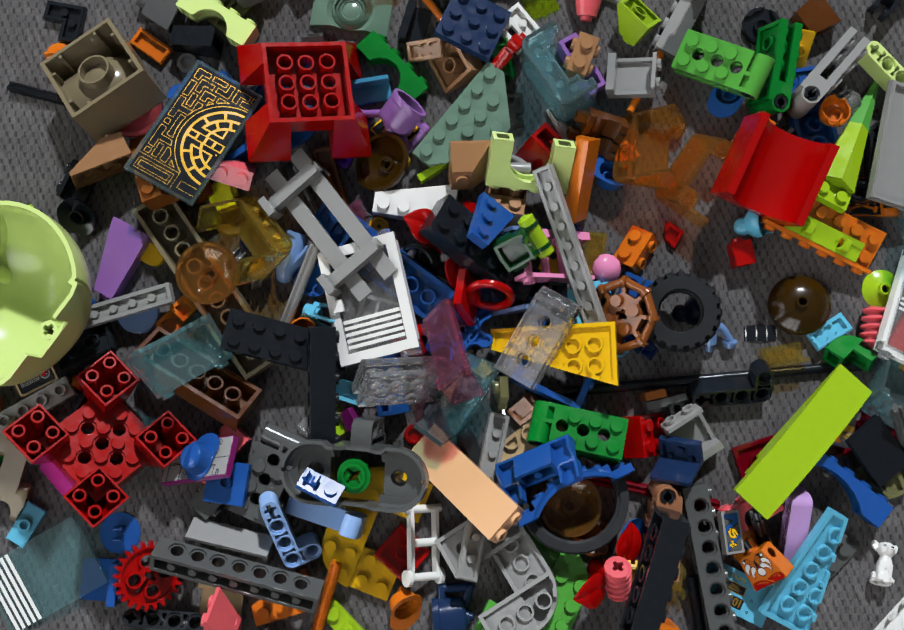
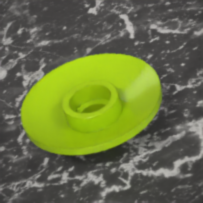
M876 270L865 277L862 283V295L870 306L886 308L895 275L886 270ZM883 285L887 288L886 292L882 290Z

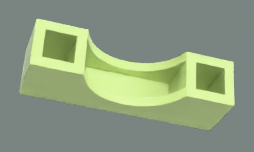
M178 0L176 3L182 14L197 23L206 18H219L226 22V37L230 44L235 47L254 44L260 35L255 22L249 18L243 19L233 8L227 9L220 0Z

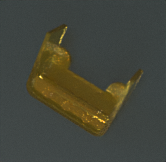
M243 196L202 205L199 209L196 226L197 233L217 229L224 237L239 236L253 255L239 259L234 280L235 286L266 278L291 253L293 246L292 241L274 218L267 215L258 203L259 199L254 196Z

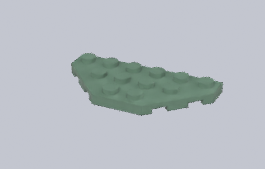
M488 61L412 154L428 167L448 164L450 141L491 140L492 131L508 133L511 125L504 72L494 67Z

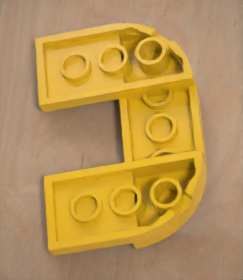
M385 466L369 468L370 472H372L371 482L364 491L357 494L344 491L341 497L379 501V495L384 490ZM360 472L354 475L349 481L354 479L359 480L357 476ZM405 472L403 474L404 481L407 480V475ZM429 483L424 498L417 505L426 504L433 487L432 483ZM342 505V507L363 513L368 518L362 537L359 539H350L341 536L337 530L326 528L322 541L324 564L327 570H330L329 565H331L330 563L333 559L341 562L342 566L337 582L347 588L350 586L387 602L396 576L373 556L376 550L365 546L378 512L362 507ZM402 512V513H394V514H396V515H398V516H401V517L407 519V515L404 514L403 512ZM414 513L416 523L419 522L422 513Z

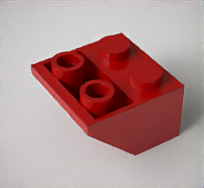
M545 122L530 136L515 156L524 159L527 163H531L532 172L548 163L553 138H562Z
M662 412L621 417L629 419L623 459L660 455L658 439L660 435H665L659 425L664 422Z

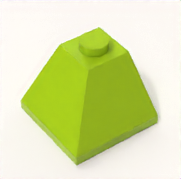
M620 0L617 3L619 34L623 36L622 38L627 44L633 47L640 43L662 21L641 0Z

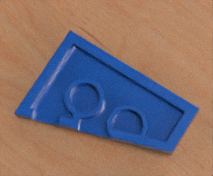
M483 192L478 197L467 238L481 249H484L512 220L514 215L500 205L493 197Z

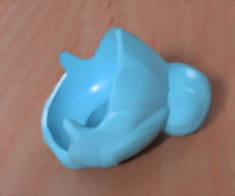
M750 211L746 213L744 218L737 219L733 226L736 234L741 236L748 234L752 237L760 238L767 233H774L762 228L763 224L759 222L760 216Z

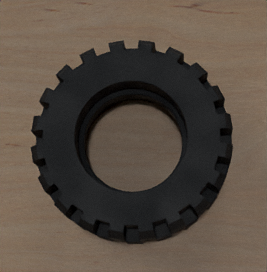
M678 271V273L670 272L654 280L648 288L650 287L653 291L652 297L658 316H660V306L668 296L675 293H684L693 297L698 303L700 318L692 329L685 332H675L668 329L660 318L649 340L655 343L657 347L674 353L689 352L705 345L713 338L721 324V299L717 296L714 286L711 287L705 278L701 279L697 277V274L692 272L687 274L685 271ZM643 301L642 311L645 312V315H648L645 301ZM644 320L642 329H644L648 320Z

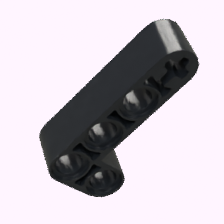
M880 122L873 124L869 128L864 149V181H858L855 188L860 192V197L852 194L849 203H878L866 199L874 157L873 150L876 147Z
M757 359L750 364L748 376L696 380L687 386V392L692 403L700 407L760 403L771 398L775 376L766 360Z
M132 608L127 610L122 616V622L127 630H203L201 625L198 628H192L194 624L201 623L202 614L197 612L148 609V611L139 609L138 611ZM159 620L156 625L150 626L153 621ZM180 621L178 626L171 627L174 622Z

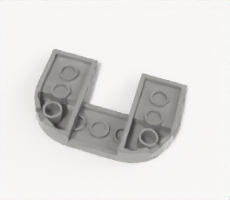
M466 521L434 541L454 576L457 570ZM517 524L510 527L507 531V536L502 541L495 544L487 538L485 540L481 563L493 556L514 591L513 594L478 616L485 630H542L550 622L556 611L558 586L555 576L524 527L519 529Z

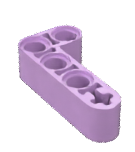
M797 486L782 503L785 510H783L777 549L789 562L809 532L813 500L803 486Z

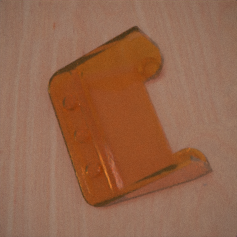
M676 104L623 116L622 118L627 119L629 130L622 143H619L620 147L614 156V180L617 183L666 191L682 189L683 182L681 177L675 174L671 168H668L670 139H680L686 130V121Z

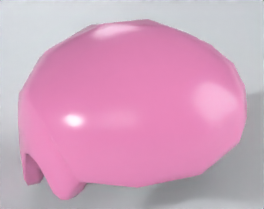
M601 254L594 261L592 270L597 281L600 280L601 283L608 281L609 283L619 278L621 266L615 256Z

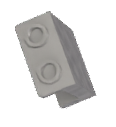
M653 52V57L617 58V53H608L605 87L608 99L655 98L657 90H660L661 78L658 77V71H662V59H658L657 52Z
M693 403L687 404L681 411L675 415L668 416L659 425L666 436L702 441L703 460L705 461L722 450L724 446L712 433L702 414L704 412L702 407Z

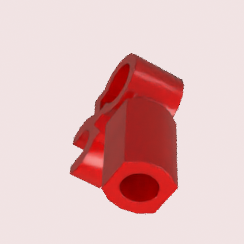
M523 32L520 35L515 33L506 43L507 47H503L491 62L494 67L502 71L514 57V53H517L528 39Z

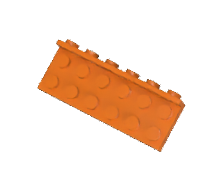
M815 200L808 216L865 244L857 261L853 262L766 218L759 217V222L763 224L762 228L771 232L777 230L781 232L780 237L789 241L793 238L799 241L797 245L807 250L811 247L816 250L815 254L823 258L829 256L833 258V263L842 267L847 265L851 267V272L860 276L863 273L871 274L872 271L868 268L887 233L845 212L840 214ZM842 238L840 239V241H839L837 247L840 246V244H841V242H842V240H843Z

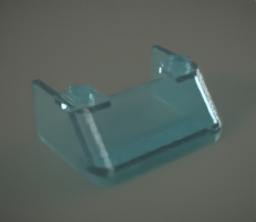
M467 352L464 354L460 353L453 360L456 372L438 402L433 405L429 404L423 412L425 417L415 423L413 427L440 447L458 435L460 430L464 429L501 369L498 365Z

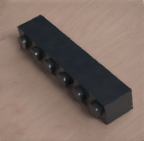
M308 326L307 440L321 439L327 440L331 444L339 442V435L336 434V426H339V414H336V406L339 405V393H336V385H339V372H336V364H339V351H336V343H339V330H336L335 326Z

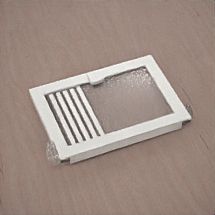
M390 229L379 230L378 236H374L373 239L376 237L383 244L382 250L398 269L396 273L384 281L369 261L358 273L373 292L361 303L345 283L339 287L342 293L337 297L330 296L325 291L330 318L335 320L332 326L339 330V343H336L337 351H339L341 367L400 353L401 358L422 354L419 341L420 336L399 243L395 232H390ZM355 242L339 246L347 259L359 250ZM318 252L317 258L320 272L329 276L334 269L323 254Z

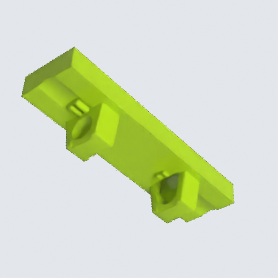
M810 216L807 217L803 227L782 226L853 262L857 261L865 246L864 243ZM842 238L843 240H842L840 246L837 247V245H838L840 239Z

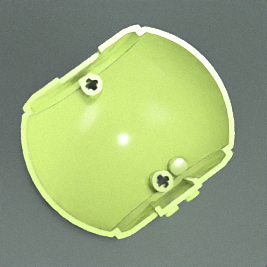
M0 201V387L21 384L39 376L64 357L83 333L92 308L90 272L79 246L70 234L54 219L29 205L14 201Z

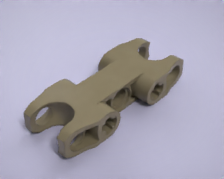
M12 415L8 419L4 429L11 425L13 422H15L18 419V417ZM1 433L0 455H3L4 458L0 468V501H4L10 506L9 519L16 522L33 489V484L23 482L30 462Z

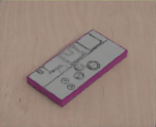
M235 435L219 437L220 445L208 473L200 480L193 481L188 479L185 469L180 464L179 456L164 469L160 484L171 486L231 478L239 438Z

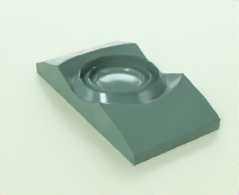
M314 0L310 26L369 35L374 30L378 35L381 33L387 38L394 0Z

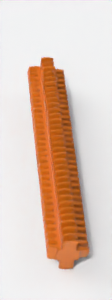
M335 559L329 565L330 570L327 572L328 577H326V582H324L326 584H324V589H322V596H320V603H318V610H316V617H314V624H312L311 630H323L325 627L342 563Z

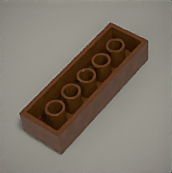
M159 326L132 353L131 367L235 432L260 402L262 389Z

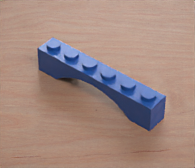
M824 454L816 465L829 472L839 481L849 497L853 512L869 525L880 528L894 509L888 504L889 500L880 493H874L871 490L872 486L867 482L856 479L854 477L856 474L847 467L842 468L837 464L839 461L834 456Z

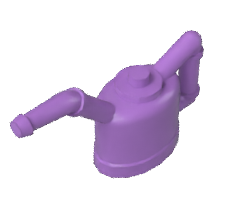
M398 88L394 89L381 109H361L367 118L380 117L385 131L397 134L405 142L409 154L415 150L430 130V127L423 121L426 112L422 106L409 94ZM417 126L419 128V132L415 135L411 142H409L407 137L412 133V131Z

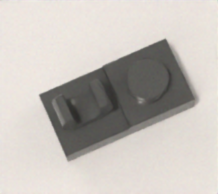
M679 391L667 394V397L642 401L643 409L650 410V413L662 411V407L668 406L669 413L675 414L674 406L679 405L681 411L685 406L681 401L687 400L685 392Z

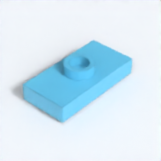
M840 312L827 320L820 329L805 336L818 352L837 337L850 332L853 327Z
M28 501L6 538L20 547L26 548L48 511L32 501Z

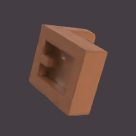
M528 391L507 412L519 426H522L532 417L534 402L538 401L539 398Z

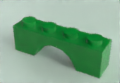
M373 30L356 45L358 53L370 66L376 64L392 66L400 75V83L397 88L403 90L419 102L428 94V82L422 76L418 77L414 73L415 69L413 66L401 59L402 56L397 49L389 47L387 39L381 33L378 35Z

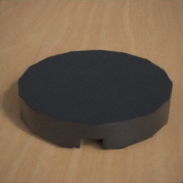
M758 7L745 15L741 30L749 43L756 46L758 29L780 19L771 9Z

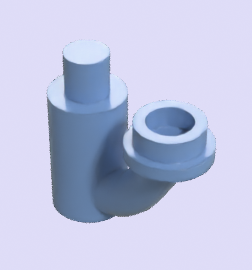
M721 323L717 331L725 338L722 339L723 347L727 349L736 348L738 341L733 339L728 328ZM717 331L713 338L705 344V352H713V346L717 344Z

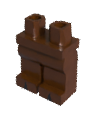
M589 107L588 110L577 109L574 121L581 124L579 128L570 125L566 131V138L574 142L576 136L579 135L599 138L601 140L598 154L612 161L620 147L619 143H622L629 130L627 119L595 110L592 107Z

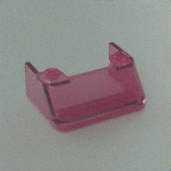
M450 298L440 300L423 318V324H420L424 336H427L438 377L435 379L438 391H443L452 405L485 393L472 373L460 328L465 326L464 321Z

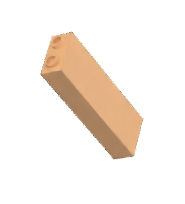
M432 426L412 448V451L418 454L424 461L428 470L429 481L488 540L495 544L502 541L507 536V531L510 527L521 520L524 510L436 427Z

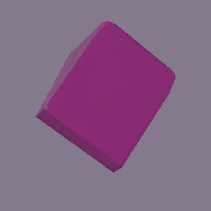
M355 407L347 408L339 413L347 432L351 431L353 420L359 417Z

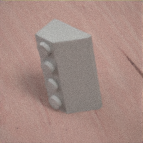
M198 517L193 518L185 535V543L265 565L270 564L274 548L273 539L267 533H259L247 528H239L227 523H218Z

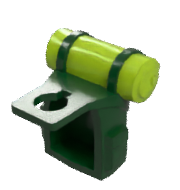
M532 213L523 215L518 221L520 228L513 233L508 232L500 236L493 245L499 260L508 272H517L528 266L529 261L535 260L537 256L540 259L549 257L554 251L551 241L548 240L538 224V220L535 219Z

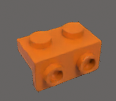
M632 225L614 256L621 265L631 269L633 273L638 275L640 270L645 268L650 254L656 250L658 241L653 233Z

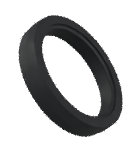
M588 459L602 466L608 464L611 471H613L612 467L615 466L614 464ZM625 477L615 482H612L611 478H609L615 493V508L608 525L596 536L580 541L561 539L549 533L538 520L526 525V528L541 544L560 553L578 555L602 548L618 534L627 516L629 492ZM530 486L526 488L527 503L519 506L523 510L529 509L531 512L533 510L530 505Z

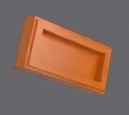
M140 27L129 42L161 66L164 65L174 51L142 27Z

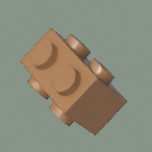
M580 31L578 38H573L569 48L573 52L571 57L566 56L563 68H566L563 77L581 84L585 76L590 77L594 66L590 63L592 58H597L601 47L597 44L600 38Z

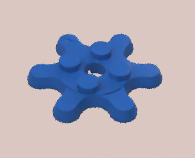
M453 305L450 313L441 314L434 325H432L437 328V334L426 342L425 347L427 351L437 353L442 349L448 348L451 350L452 362L456 365L464 364L466 352L472 346H480L484 349L492 346V336L484 333L481 327L484 323L491 320L493 311L480 308L477 311L475 326H467ZM457 328H465V333L455 334Z

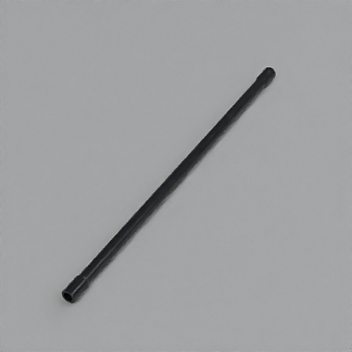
M851 362L844 366L849 372L863 371ZM828 363L771 368L775 378L831 373L835 369ZM749 370L619 382V386L609 383L594 384L591 391L588 390L586 395L688 386L696 380L748 376ZM582 385L546 388L565 397L578 395Z

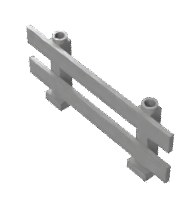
M300 147L291 155V161L299 172L287 181L279 169L273 171L265 180L275 193L270 198L261 197L258 203L269 217L276 220L283 216L280 210L286 206L334 269L329 276L321 274L317 278L328 295L337 297L342 293L339 287L345 283L361 303L373 292L358 273L361 268L370 261L384 281L389 279L398 269L382 250L383 244L376 237L373 239L322 174L323 168L317 161H312L304 149ZM310 185L359 247V250L348 259L298 195L307 186Z

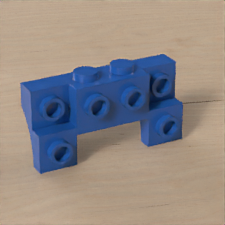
M569 434L495 464L496 477L501 489L518 505L527 503V487L559 475L560 484L563 487L583 480L581 462L576 457L575 441Z

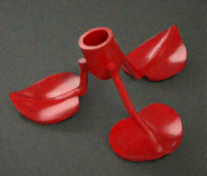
M471 201L461 202L463 206L474 213L476 203ZM417 209L403 217L412 235L426 248L433 247L434 251L442 252L418 233L430 214V209ZM447 259L445 262V274L450 286L455 290L458 269H462V267L452 259Z
M629 522L626 530L618 539L615 552L616 556L623 557L632 562L640 553L642 538L638 528ZM597 559L590 560L587 565V573L591 577L573 598L575 602L588 609H595L602 603L606 594L604 588L606 585L604 564L607 559H603L602 562Z

